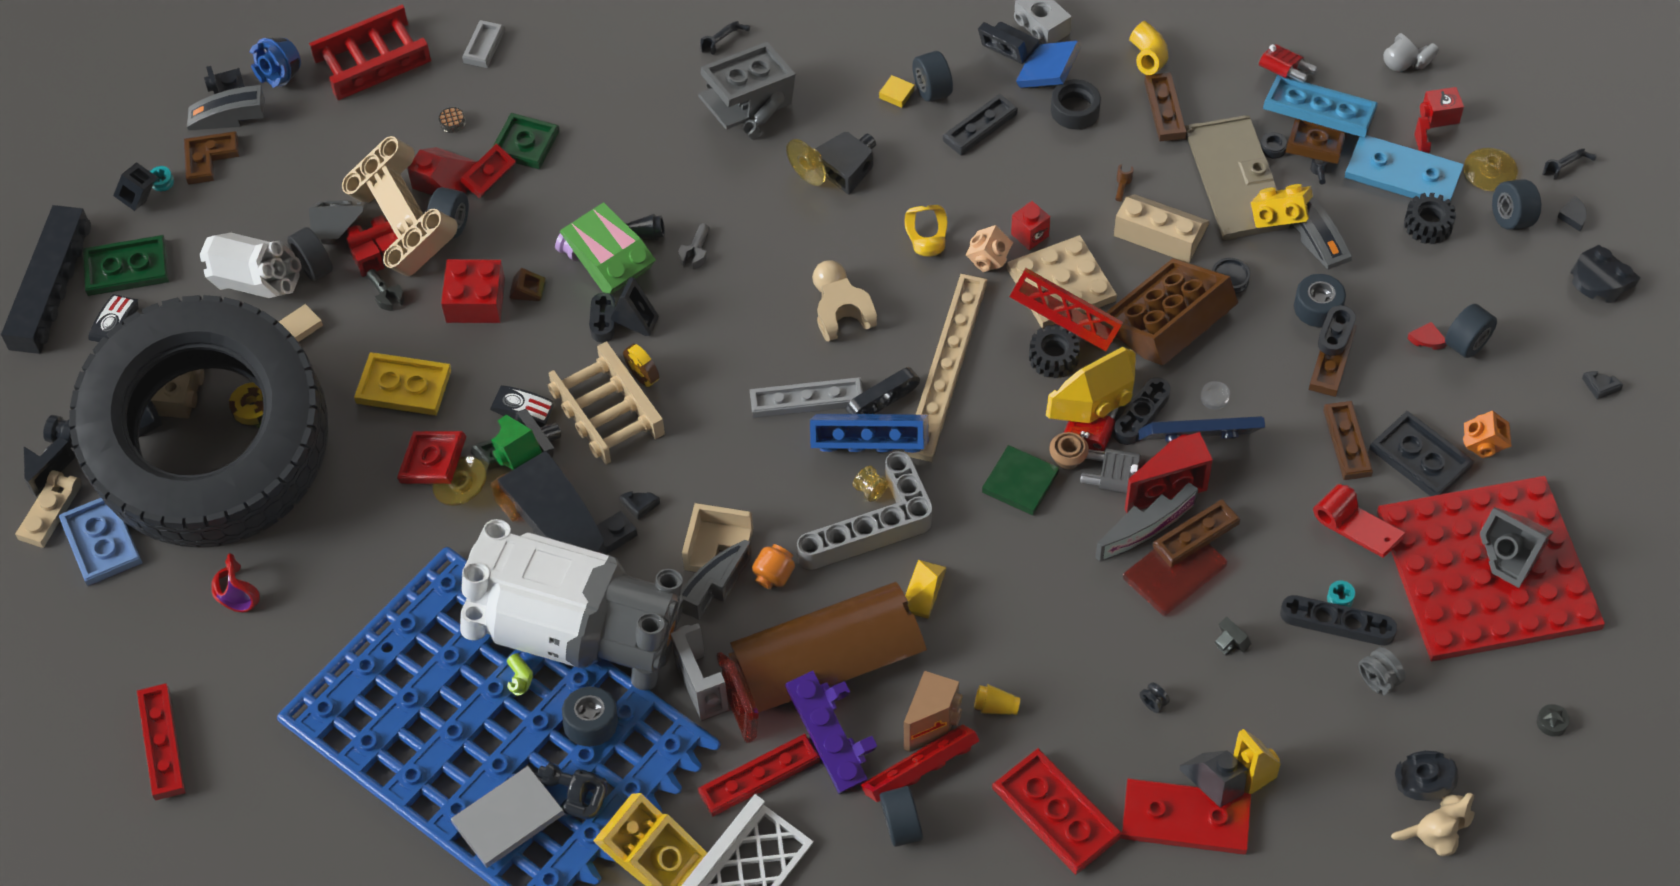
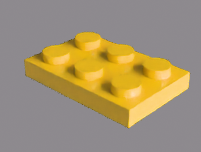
M370 352L354 396L356 404L437 416L450 377L451 366L447 363Z

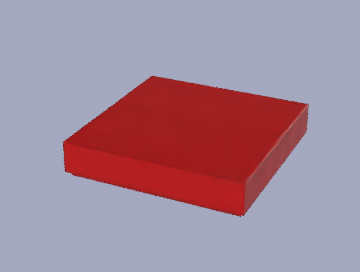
M413 431L397 479L401 484H451L467 436L463 431Z

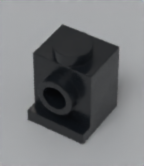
M136 162L121 174L113 196L135 211L147 201L153 184L158 180V177Z

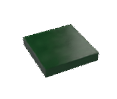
M510 113L494 145L497 143L516 161L515 163L540 170L560 132L559 125Z
M1008 445L984 483L982 493L1033 516L1057 477L1059 467Z

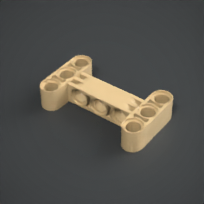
M390 136L385 138L346 175L342 182V189L346 194L361 202L369 203L376 199L398 237L385 251L383 257L384 264L404 276H411L454 237L458 225L455 219L437 209H430L423 214L400 175L413 162L415 156L414 149L401 140Z

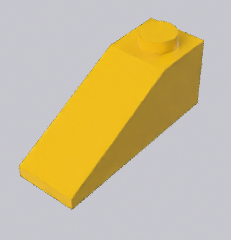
M1245 729L1239 731L1233 756L1248 769L1244 792L1253 794L1277 778L1281 765L1280 759L1273 749H1268L1261 740Z

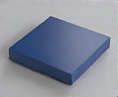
M1069 41L1040 44L1026 60L1016 80L1018 86L1024 88L1064 84L1081 49L1079 42Z

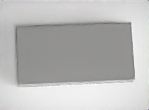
M480 20L462 56L463 63L488 68L505 32L504 25Z

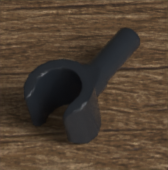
M1312 158L1310 170L1313 174L1318 175L1319 183L1323 185L1326 183L1324 173L1326 172L1328 162L1323 161V164H1318Z

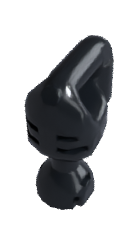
M551 762L546 767L540 766L537 777L542 779L544 786L553 787L561 784L569 787L567 800L563 806L564 813L582 819L594 818L599 813L608 789V782L605 778L582 769L576 770L571 775L563 772L558 765ZM595 789L589 806H584L588 791Z

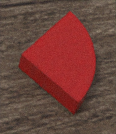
M1419 117L1414 134L1419 151L1429 154L1431 142L1428 141L1427 131L1431 129L1428 117Z
M1432 322L1410 332L1407 337L1412 344L1418 347L1422 345L1438 350L1447 346L1445 337Z

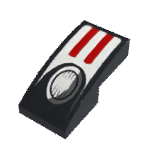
M113 294L96 317L88 339L100 342L103 337L109 338L107 333L119 323L124 325L123 320L139 309L138 299Z
M501 385L490 410L502 416L508 415L515 419L517 411L527 409L538 426L543 427L546 425L556 402L530 391Z

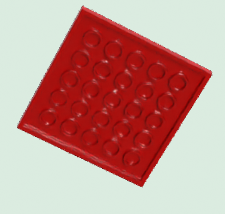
M1545 476L1378 506L1377 514L1379 519L1405 532L1406 537L1391 552L1431 662L1603 629L1605 625ZM1494 507L1527 517L1553 531L1541 556L1519 588L1492 573L1486 547L1482 543L1480 531Z

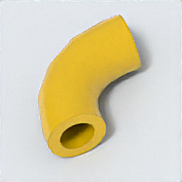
M1142 21L1131 33L1129 41L1141 51L1136 59L1138 69L1145 75H1152L1159 72L1167 63L1168 45L1162 35L1147 21Z

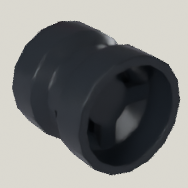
M50 415L44 425V440L54 443L61 437L68 441L70 447L73 448L69 420L66 421L61 416Z

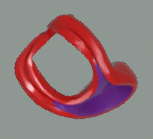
M229 553L225 560L227 567L218 571L212 579V595L217 602L230 610L247 612L258 605L260 592L254 585L235 577V573L241 569V564L235 559L234 554ZM228 575V585L223 593L220 588L219 579Z

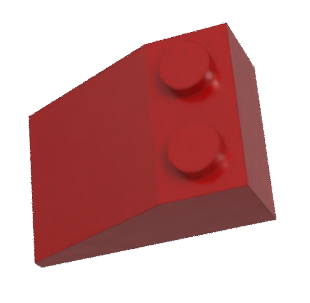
M1200 432L1191 435L1183 434L1173 439L1129 478L1125 503L1126 513L1134 506L1139 510L1148 508L1161 494L1172 500L1188 483L1198 488V493L1207 491L1213 459Z

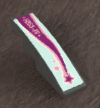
M1188 483L1172 500L1161 494L1144 512L1134 506L1097 543L1095 558L1102 561L1121 554L1162 532L1196 504L1198 488Z

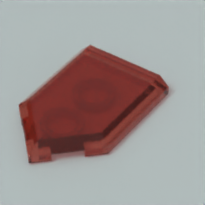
M719 652L716 656L718 665L722 668L727 700L744 742H751L757 737L759 712L740 666L729 656Z

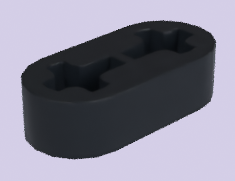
M598 293L591 300L589 320L591 337L600 343L610 341L615 335L616 322L610 320L615 310L616 303L615 298L609 293ZM602 304H607L605 307V312H601L600 310ZM601 323H605L604 331H599Z

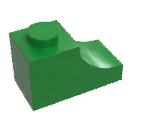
M508 415L497 420L501 429L498 435L491 439L495 448L493 451L494 457L500 465H506L514 470L542 453L532 429Z

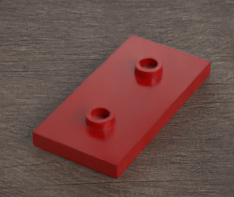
M1039 748L992 784V789L1075 875L1122 838V832Z
M1127 778L1121 839L1246 855L1251 794L1244 793V795L1220 808L1199 787Z

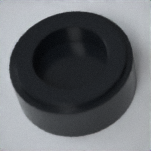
M1276 132L1265 134L1260 144L1264 156L1272 159L1282 157L1286 153L1287 139L1282 134Z

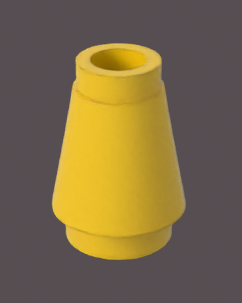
M989 684L987 686L979 685L974 709L981 710V713L1017 715L1020 697H1016Z

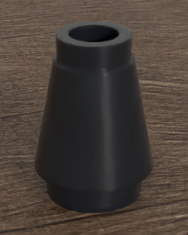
M651 214L625 223L643 240H659V237L665 236V225L661 215Z

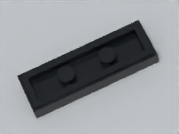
M998 94L943 135V141L959 155H963L1016 116L1018 108L1001 94Z

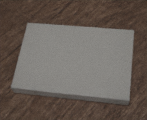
M527 766L452 817L451 821L484 866L488 868L562 817L564 812Z

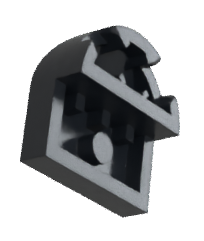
M1601 245L1584 251L1570 272L1574 276L1572 280L1573 285L1582 294L1591 299H1594L1597 295L1606 298V303L1616 302L1622 292L1636 286L1641 278L1633 272L1629 265L1622 263L1612 255L1609 249Z

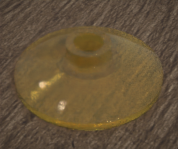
M799 139L789 141L786 146V153L797 174L811 185L819 186L823 184L826 180V171L821 161L820 153Z
M1481 148L1467 156L1464 163V174L1474 186L1486 191H1495V188L1500 183L1516 180L1518 167L1514 159L1506 152L1495 148Z
M460 457L451 484H433V493L437 500L444 505L457 506L464 504L476 497L482 490L487 477L486 469L482 462L474 457Z

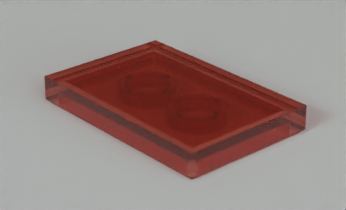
M1208 544L1178 564L1170 567L1158 552L1153 549L1124 572L1123 579L1160 614L1166 616L1227 566L1228 561Z

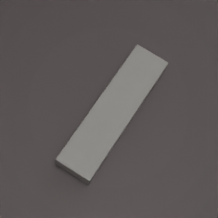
M861 377L750 389L752 416L755 418L846 408L854 397L863 393Z

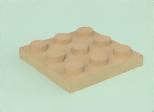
M1080 235L1007 262V270L1015 284L1018 282L1024 269L1028 268L1097 308L1116 301L1117 294ZM1028 278L1025 279L1026 282L1038 288L1037 283ZM1051 294L1054 298L1062 301V298L1057 294ZM1080 307L1074 308L1081 313H1086V311L1081 309ZM1031 310L1042 329L1047 325L1056 324Z

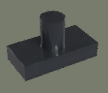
M527 409L517 411L515 420L532 429L542 453L547 451L551 458H553L554 447L551 442L561 438V430L557 423L539 427Z

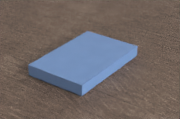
M102 498L58 515L87 586L142 564L127 524L105 504Z

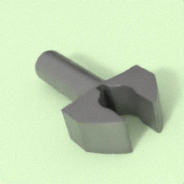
M702 223L699 225L691 245L680 246L678 252L683 267L687 262V258L695 254L692 261L693 269L705 263L707 251L701 248L710 229L707 224Z

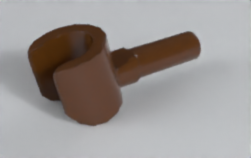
M1122 164L1118 166L1117 182L1119 186L1115 198L1116 201H1122L1126 185L1132 182L1134 171L1132 166L1129 172L1122 171Z

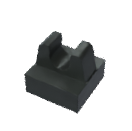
M1227 616L1218 624L1222 634L1215 641V644L1225 655L1236 647L1244 652L1251 645L1249 637Z

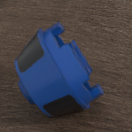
M262 38L249 51V53L253 54L254 64L251 65L255 76L261 83L268 82L271 84L272 88L286 85L301 67L299 52L295 45L287 38Z

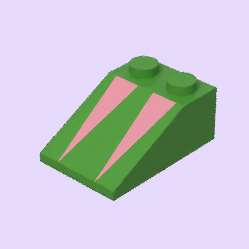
M604 202L559 231L604 293L612 295L624 287L629 278L636 279L648 271L656 261L640 237Z

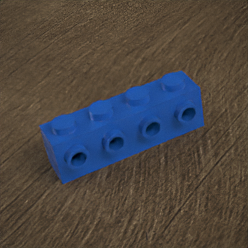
M816 414L810 419L811 448H820V451L824 452L836 451L837 448H848L850 452L865 451V449H876L877 452H891L893 449H904L905 452H920L929 443L928 415Z

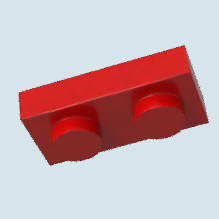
M496 143L461 177L460 182L480 199L515 165L516 161Z

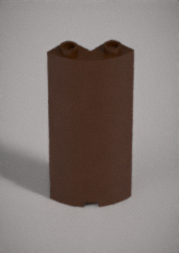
M893 582L730 642L733 652L728 653L733 670L739 669L745 679L747 687L742 690L748 706L753 704L757 712L760 713L792 701L785 687L786 683L811 671H814L820 685L828 683L829 686L921 653L926 651L927 648L916 618L909 610L906 596L899 584Z

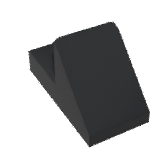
M59 437L45 449L41 456L24 447V480L34 496L37 497L47 484L48 475L52 470L61 472L75 458L68 441Z

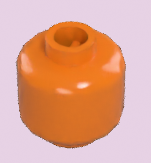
M773 544L772 547H764L752 565V571L757 576L755 581L769 590L772 586L783 587L795 569V562L792 560L793 554L776 544Z

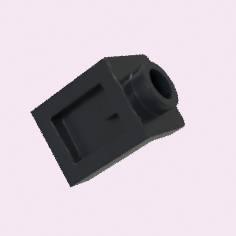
M212 66L206 67L208 76L204 77L208 92L213 91L214 94L245 87L240 68L214 74Z

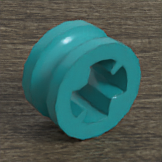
M157 166L150 171L158 178H161L160 182L156 181L153 184L152 188L154 190L162 192L169 190L173 186L174 177L169 168Z
M1343 580L1332 583L1327 594V602L1351 607L1355 597L1354 587ZM1337 592H1343L1345 599H1339Z

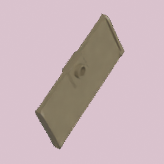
M1244 115L1185 126L1186 136L1223 240L1289 228L1290 224L1261 228L1255 226L1251 201L1260 193V190L1271 187L1276 188L1250 116Z

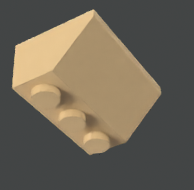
M1134 194L1125 198L1116 215L1114 236L1189 263L1209 225V220Z

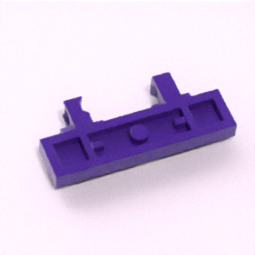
M811 671L787 682L785 687L838 794L866 782L867 777L861 764L866 762L864 755L876 750L878 746L873 736L867 737L856 744L852 738L847 739L834 713V710L837 708L835 702L850 694L845 681L830 688L828 683L820 685L814 671Z

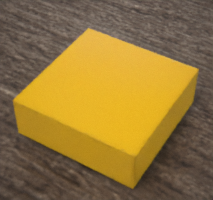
M891 75L880 90L879 98L902 108L914 92V84Z

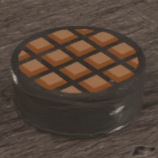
M456 107L444 109L439 114L441 129L448 133H456L462 130L466 124L464 112Z

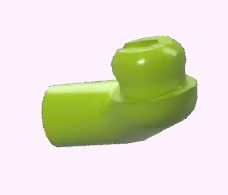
M515 653L507 659V664L515 673L514 677H512V682H508V689L515 695H522L529 689L533 672L520 654Z

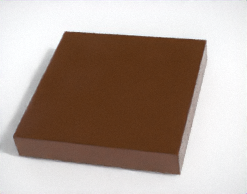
M1295 118L1287 143L1286 153L1338 164L1346 132Z

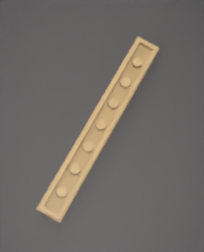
M960 274L916 415H928L929 443L920 452L904 451L909 457L929 462L933 460L985 293L987 279Z

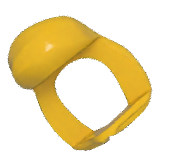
M940 205L910 208L905 214V229L912 241L914 251L919 255L927 257L936 256L943 252L948 226L944 208ZM934 211L938 221V232L936 235L922 237L916 232V212Z

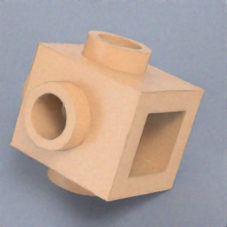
M994 225L977 231L970 241V247L966 256L982 272L999 269L1006 263L1007 254L1013 242Z

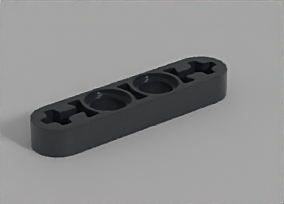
M1298 595L1287 596L1281 605L1280 616L1282 620L1287 624L1382 646L1393 642L1397 632L1396 622L1391 617ZM1292 606L1298 607L1297 614L1291 613ZM1311 609L1310 617L1307 618V610ZM1321 611L1327 612L1331 615L1332 620L1321 622L1316 618L1315 614ZM1349 618H1355L1361 623V627L1351 629L1345 624V621ZM1367 623H1371L1369 632L1365 631ZM1380 626L1386 627V634H1380Z

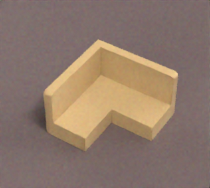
M695 503L682 550L684 570L697 572L713 557L718 555L719 550L724 551L743 540L751 542L753 533L752 513Z

